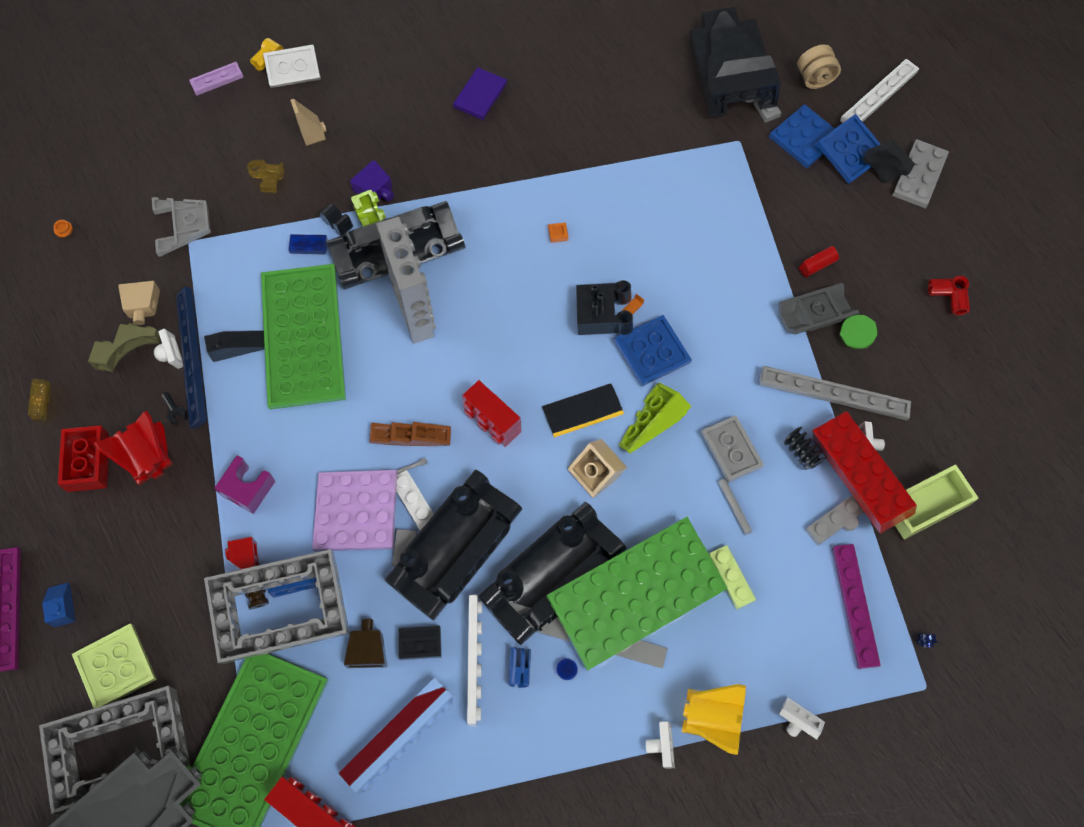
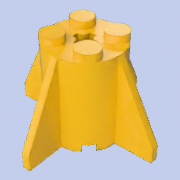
M734 684L705 691L688 688L687 702L690 703H685L683 716L687 720L684 719L682 733L701 736L724 751L738 755L746 685Z

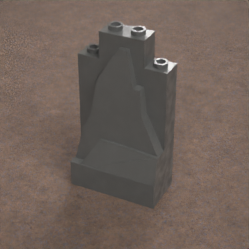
M174 747L153 766L150 764L152 760L146 752L136 750L48 827H188L196 818L194 814L196 810L189 802L184 803L183 800L202 784L203 779L201 777L203 774L196 766H190L187 762V755L181 749L177 751Z

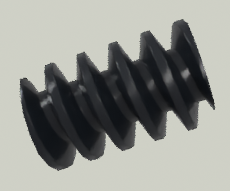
M801 426L787 436L784 444L785 446L790 445L789 451H795L793 456L795 458L800 457L798 460L799 464L805 463L803 469L809 470L821 464L826 457L819 458L822 453L821 450L814 452L817 445H809L812 439H804L807 432L800 434Z

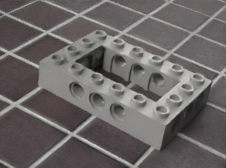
M399 217L376 223L390 280L412 342L414 344L433 338V330L436 329L430 304L427 280L424 272H419L418 268L421 267L418 256L413 255L412 251H415L412 240L409 239L407 226L405 223H401Z
M331 549L204 578L218 663H230L350 634L335 553ZM317 578L315 585L319 589L321 600L319 606L323 610V619H309V622L287 624L288 627L266 629V632L244 634L241 636L235 596Z
M166 686L39 725L51 814L62 815L109 775L105 773L102 774V777L90 781H80L74 744L76 742L154 718L153 726L156 727L158 738L156 745L160 749L161 758L175 747L177 751L181 749L187 755V762L190 764L177 689ZM151 759L150 764L153 766L159 760Z

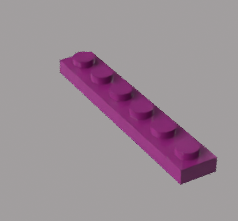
M854 544L834 546L832 550L858 669L880 667L881 664Z
M18 547L0 550V672L19 670L21 549Z

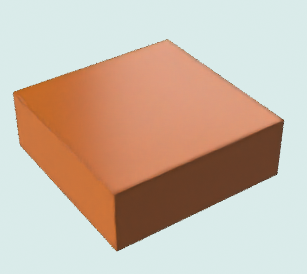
M566 222L548 224L550 243L568 241Z

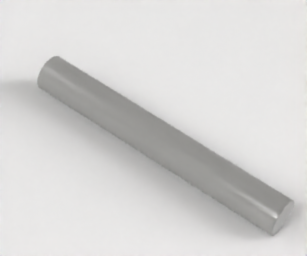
M726 479L720 480L718 483L745 535L751 533L752 529Z

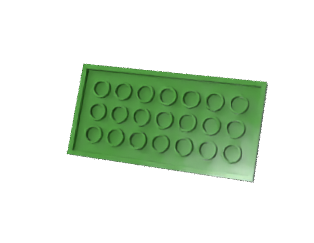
M335 264L261 272L267 404L269 410L346 400Z
M687 516L551 592L546 597L585 669L588 671L728 589Z
M269 654L245 659L193 765L203 774L201 777L203 782L183 800L184 803L189 802L196 810L194 813L196 818L192 824L199 827L262 826L271 806L264 799L279 779L285 776L328 683L327 678Z

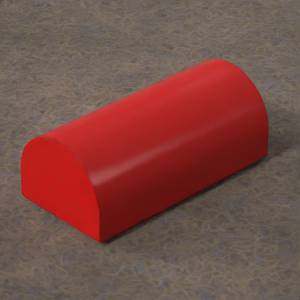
M830 246L803 261L799 270L803 276L809 277L838 261V252L834 246Z

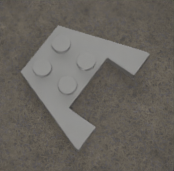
M157 197L152 198L154 214L172 211L174 236L155 239L158 257L211 233L209 209L205 200L184 199L183 201H174L173 198H167L166 200H159Z

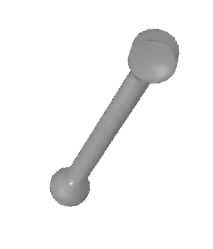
M421 459L417 463L403 467L396 471L398 473H401L405 470H409L420 465H426L428 462L427 459Z

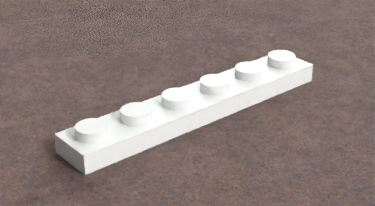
M905 59L841 117L840 121L845 122L855 113L862 122L866 120L917 74L919 68Z
M469 595L468 726H477V721H481V707H477V699H481V686H478V677L482 676V665L478 664V656H482V643H478V635H482V622H478V614H482V601H478L477 595Z

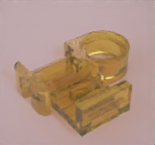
M263 160L250 161L247 164L249 175L254 178L263 179V182H260L259 185L261 191L277 193L276 185L278 178L281 180L284 173L283 163L280 162V165L266 164ZM260 167L259 170L252 171V168Z

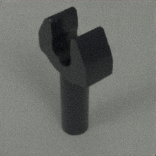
M168 392L163 393L162 398L170 410L166 416L170 423L178 425L175 419L178 414L186 421L188 414L185 408H178Z

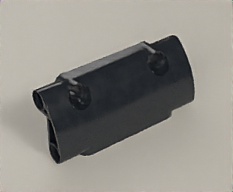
M444 201L429 207H420L354 229L342 236L326 241L344 290L389 275L376 223L399 217L401 223H405L407 226L409 239L412 240L415 251H412L413 255L418 256L420 264L465 249L463 237L457 230L448 202ZM434 245H439L442 248L440 254H435L432 251ZM366 268L373 271L372 277H364L362 274L363 270Z
M475 469L462 486L454 489L401 553L400 561L384 580L422 613L435 620L448 603H452L506 537L511 523L523 510L522 507L492 486L488 478ZM461 496H467L465 500H459ZM415 558L413 563L407 564L409 559Z
M585 501L571 515L560 518L550 529L500 571L495 582L478 596L518 644L522 645L536 631H542L543 629L541 628L544 625L550 624L557 618L546 595L623 553L627 548L598 519L594 508ZM572 526L570 530H565L566 527ZM506 580H512L509 584H504ZM508 602L531 609L520 615ZM526 619H527V620L530 622V624L536 629L535 631H534L533 628L529 625V623L526 621Z

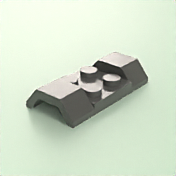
M843 283L778 303L779 318L787 333L794 335L823 328L860 313L857 309H852L845 299Z

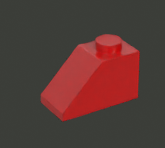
M253 537L227 541L228 548L225 549L226 559L235 567L241 570L259 566L257 542Z

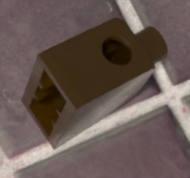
M361 619V631L350 632L344 660L346 668L387 667L383 633L380 630H373V619Z

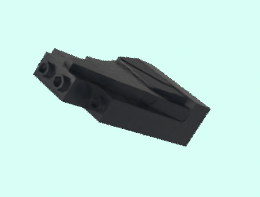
M735 7L702 12V28L690 29L689 43L709 118L726 115L728 103L758 98L760 109L777 107L781 82L771 55H766L756 19L739 21Z

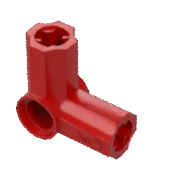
M956 276L954 279L929 280L928 294L930 296H950L952 314L963 315L970 312L967 289L969 287V280L966 277Z

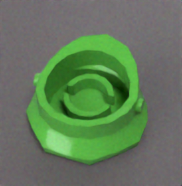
M865 315L851 316L844 320L840 336L847 346L853 349H866L877 337L876 323Z

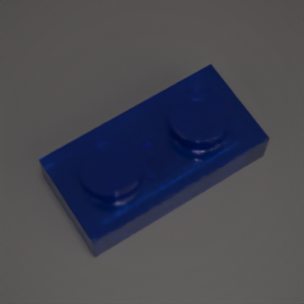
M290 234L289 253L326 254L327 235Z

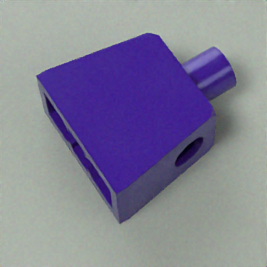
M375 160L370 162L350 180L352 190L357 194L372 190V192H376L379 200L384 198L388 202L394 197V193L391 191L392 183L390 177Z

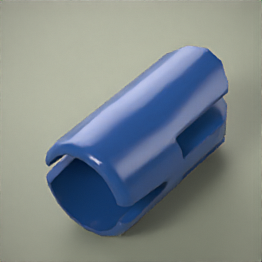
M516 647L510 648L509 686L514 687L518 685V688L529 686L531 649L518 648L517 650Z

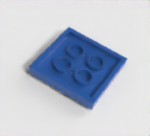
M804 104L770 133L769 138L803 166L809 168L824 155L816 143L835 128Z
M855 113L819 140L816 145L846 182L850 184L872 167L866 164L862 158L868 149L878 146L880 143Z
M664 315L634 328L628 335H620L614 339V342L642 387L692 361Z

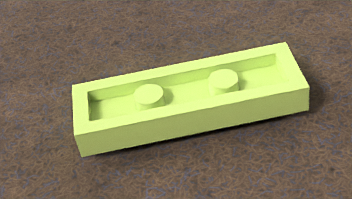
M726 545L709 553L728 587L726 591L736 610L754 602L756 598L728 546Z

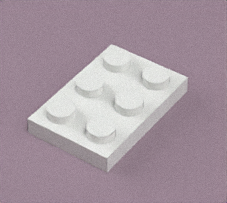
M314 45L263 53L270 88L321 80Z

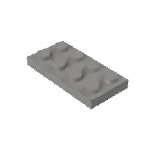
M916 139L909 154L915 166L909 175L900 176L892 196L926 209L949 151Z

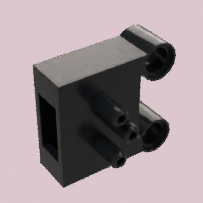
M621 280L617 283L576 285L578 335L611 333L628 335L633 331L632 313L623 310L615 315L614 301L621 305L628 304L631 301V284L628 281Z

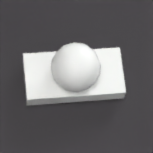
M166 329L158 331L162 344L155 347V358L161 362L168 361L169 364L177 369L182 368L183 360L175 336Z

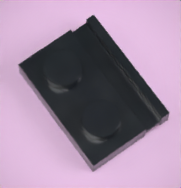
M440 626L398 628L399 660L442 658Z

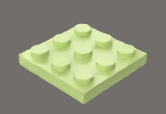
M131 623L72 654L94 709L114 703L157 680L135 627Z

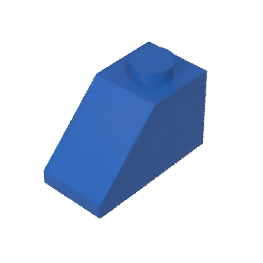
M67 582L48 588L42 602L45 623L53 627H59L76 622L70 583Z

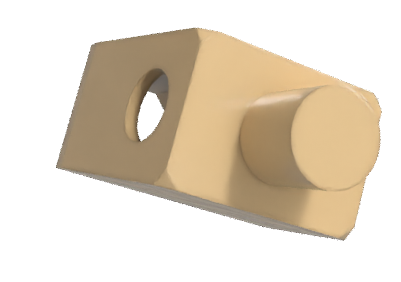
M155 281L119 284L123 311L128 318H133V324L144 325L145 317L156 314L160 294L159 287Z

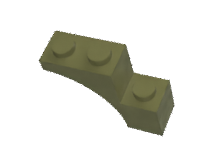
M131 323L128 325L120 324L114 343L109 341L94 342L88 362L96 370L113 372L119 360L132 349L146 344H160L159 332L151 326L144 328Z

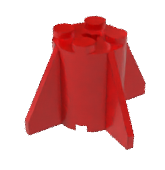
M144 411L135 423L126 426L127 430L121 433V431H118L114 436L94 443L98 451L130 472L137 485L145 483L151 477L153 479L161 477L164 474L163 470L173 464L168 457L164 426L160 421L153 423L147 411Z

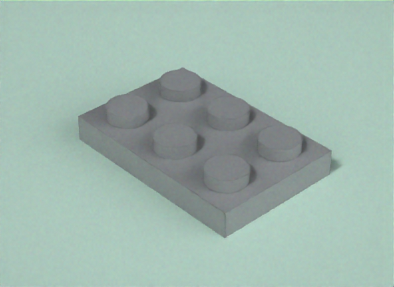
M736 415L701 431L706 444L728 483L763 468L764 464Z

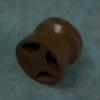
M265 589L245 594V597L249 600V610L269 604V600L265 598Z

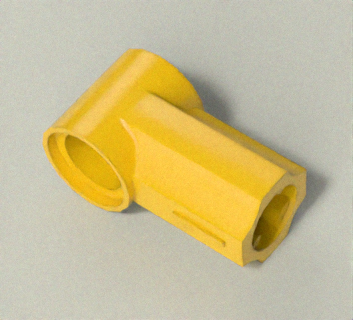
M266 38L262 42L261 49L250 59V62L255 69L261 71L266 67L263 53L284 50V48L272 39Z

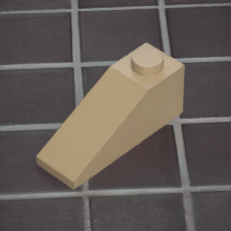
M295 99L290 100L306 146L325 140L324 132L327 131L324 122H320L316 114Z

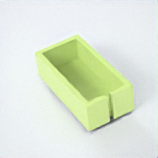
M954 465L906 490L917 504L916 513L895 526L905 540L970 506L979 498L957 465Z

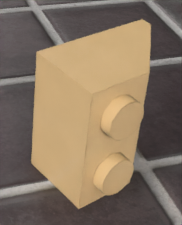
M600 439L589 443L569 466L568 470L591 497L594 498L616 481L627 467L609 446Z

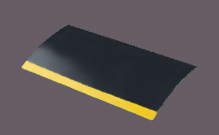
M611 383L542 406L554 438L624 414Z

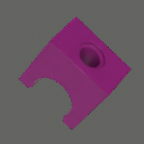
M237 455L214 489L220 496L254 514L276 481L269 472L264 470L256 481L251 483L243 482V476L248 471L249 466L242 457Z

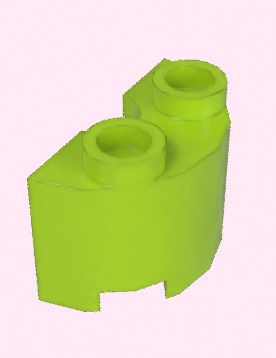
M368 190L351 197L362 226L386 219L383 209H378L376 202H379L375 191Z

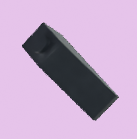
M222 331L204 336L207 353L213 362L265 349L264 331Z

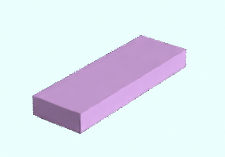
M233 62L192 78L189 81L197 96L241 79L243 74L237 62Z

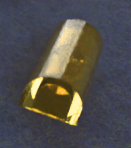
M33 379L31 383L28 415L34 422L47 419L51 383L42 379Z

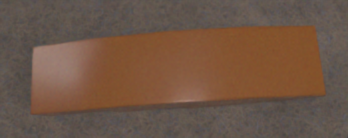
M371 422L369 443L450 446L451 426L412 422V424L392 422L391 425Z

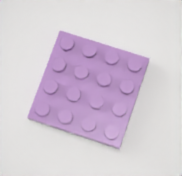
M396 470L319 473L312 550L393 549L398 472Z

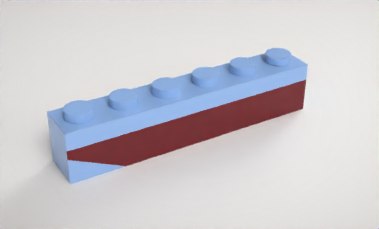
M434 677L338 774L355 793H366L373 786L372 781L378 775L379 777L383 776L390 767L388 765L394 759L397 761L406 752L404 748L409 743L413 745L422 736L420 732L425 727L429 729L437 721L436 716L441 711L445 713L453 705L451 702L454 699L453 696Z

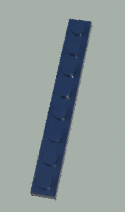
M184 287L176 294L189 426L190 428L197 429L206 422L207 413L205 411V395L203 394V378L201 377V361L199 359V344L197 341L198 330L195 324L194 297L192 296V288Z

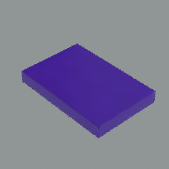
M477 67L453 103V107L484 120L505 88L507 80Z

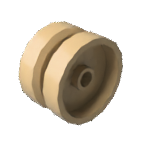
M818 45L807 50L797 62L800 74L806 86L810 89H817L830 84L841 72V66L835 58L832 47L829 45Z

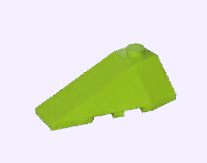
M658 382L643 401L645 403L642 411L637 412L635 415L637 417L634 425L629 426L618 446L631 454L679 422L692 407L679 392Z

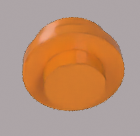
M59 220L54 224V233L58 237H67L73 230L72 225L65 220Z

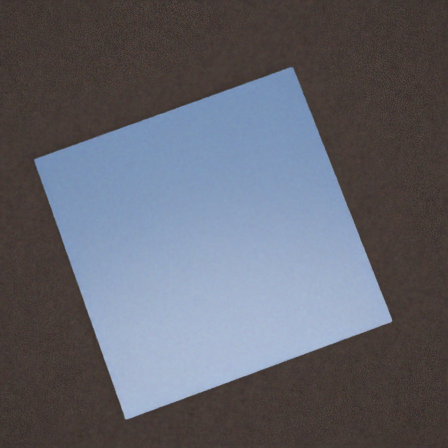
M734 141L379 206L378 209H383L387 219L420 207H429L447 201L457 230L461 233L466 248L421 263V267L418 268L420 273L424 272L427 280L436 329L433 330V338L414 344L389 275L344 290L336 269L346 400L269 410L267 404L265 349L213 362L207 353L204 339L206 335L222 331H264L261 272L334 264L326 241L340 236L336 233V230L332 229L330 225H327L319 217L194 240L188 244L215 486L237 455L242 457L249 466L248 471L243 476V482L251 483L256 481L264 470L269 472L276 481L254 514L220 496L216 491L225 573L240 570L226 559L225 549L228 548L227 541L253 537L257 542L259 565L321 552L312 550L318 475L322 472L398 470L417 463L421 459H427L428 463L426 465H420L407 471L434 514L454 489L462 486L475 469L483 473L492 486L516 501L523 509L511 523L506 537L452 603H448L437 618L432 620L384 580L394 568L392 562L397 529L420 532L407 508L396 493L393 549L333 551L335 553L349 632L361 631V619H373V630H380L383 633L387 667L346 668L344 660L350 634L268 653L271 656L328 679V683L284 777L289 779L291 776L301 781L305 785L303 788L305 791L314 792L322 799L320 803L323 806L324 804L330 805L338 811L337 817L339 819H347L350 822L648 754L646 751V740L661 739L659 722L668 721L671 723L673 748L705 741L706 739L701 736L682 733L684 719L687 720L683 716L685 703H690L687 702L688 688L705 691L734 684L746 685L741 732L788 722L787 719L779 715L787 698H790L812 714L818 715L926 689L927 685L872 524L865 512L857 517L859 523L853 531H846L842 528L819 546L805 531L807 527L852 496V494L827 459L813 469L804 470L803 466L805 463L799 464L798 460L800 457L795 458L793 456L795 451L790 452L788 449L790 445L785 446L784 444L787 436L802 426L800 434L807 432L804 439L811 438L812 441L809 445H814L813 429L835 418L830 402L759 385L763 366L821 380L822 378L806 332L796 335L787 333L779 318L778 303L794 297L741 142ZM356 211L341 213L342 215L347 214L350 217L353 227L349 231L363 227ZM566 222L568 241L550 243L548 224ZM434 245L432 251L435 254H440L442 248L439 245ZM366 268L362 274L364 277L370 278L373 275V271ZM621 280L628 281L631 284V301L635 298L636 294L644 299L643 305L633 314V329L664 315L691 357V363L642 387L614 342V339L622 334L578 335L576 285L617 283ZM614 301L615 315L628 304L621 305ZM478 380L521 417V433L506 447L501 443L498 445L491 438L492 435L488 431L484 432L481 430L478 422L474 418L471 420L464 413L462 395ZM658 382L679 392L692 406L679 422L631 454L618 446L629 426L634 425L637 417L635 415L637 412L642 411L645 403L643 401ZM610 383L612 384L623 409V415L554 438L542 406ZM735 415L764 464L763 468L728 483L752 529V532L747 535L742 530L718 483L726 478L701 434L703 429ZM371 422L389 425L392 422L404 424L420 422L451 426L450 446L369 443ZM602 439L627 468L616 481L592 498L568 468L589 443ZM818 446L815 448L814 452L820 451ZM823 453L820 454L819 458L825 457ZM461 496L459 500H465L467 496ZM586 501L594 508L598 519L625 544L628 550L688 516L708 554L726 545L728 546L756 600L736 610L728 592L725 590L641 639V641L668 648L663 669L614 655L587 671L571 642L535 632L527 641L520 645L482 602V614H478V622H482V635H478V643H482V656H478V664L482 665V676L478 677V686H481V699H477V707H481V721H477V726H468L469 595L478 596L494 583L500 571L550 529L560 518L571 515L573 511ZM572 526L566 527L565 530H570ZM854 544L881 664L880 667L858 669L832 550L834 546ZM415 558L409 559L407 564L413 563ZM506 580L504 584H509L512 580ZM317 587L273 598L269 594L268 589H265V598L269 600V604L252 610L248 608L249 600L245 597V594L235 596L241 636L244 634L266 632V629L288 627L287 624H301L309 622V619L324 618L323 610L319 606L321 600ZM441 627L442 658L399 660L398 628ZM511 647H516L517 650L518 648L531 649L530 682L528 687L518 688V685L514 687L508 685ZM245 659L235 661L237 675ZM435 677L453 696L454 699L451 701L453 705L445 713L441 711L436 716L437 721L429 729L425 727L420 732L422 736L413 745L409 743L404 748L406 751L404 755L397 761L394 759L388 765L390 767L389 770L381 777L378 775L372 781L373 786L366 793H355L338 773ZM270 806L261 827L297 826Z

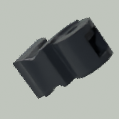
M331 203L319 212L321 219L327 225H330L332 229H335L336 233L340 236L353 227L349 215H342L339 209Z

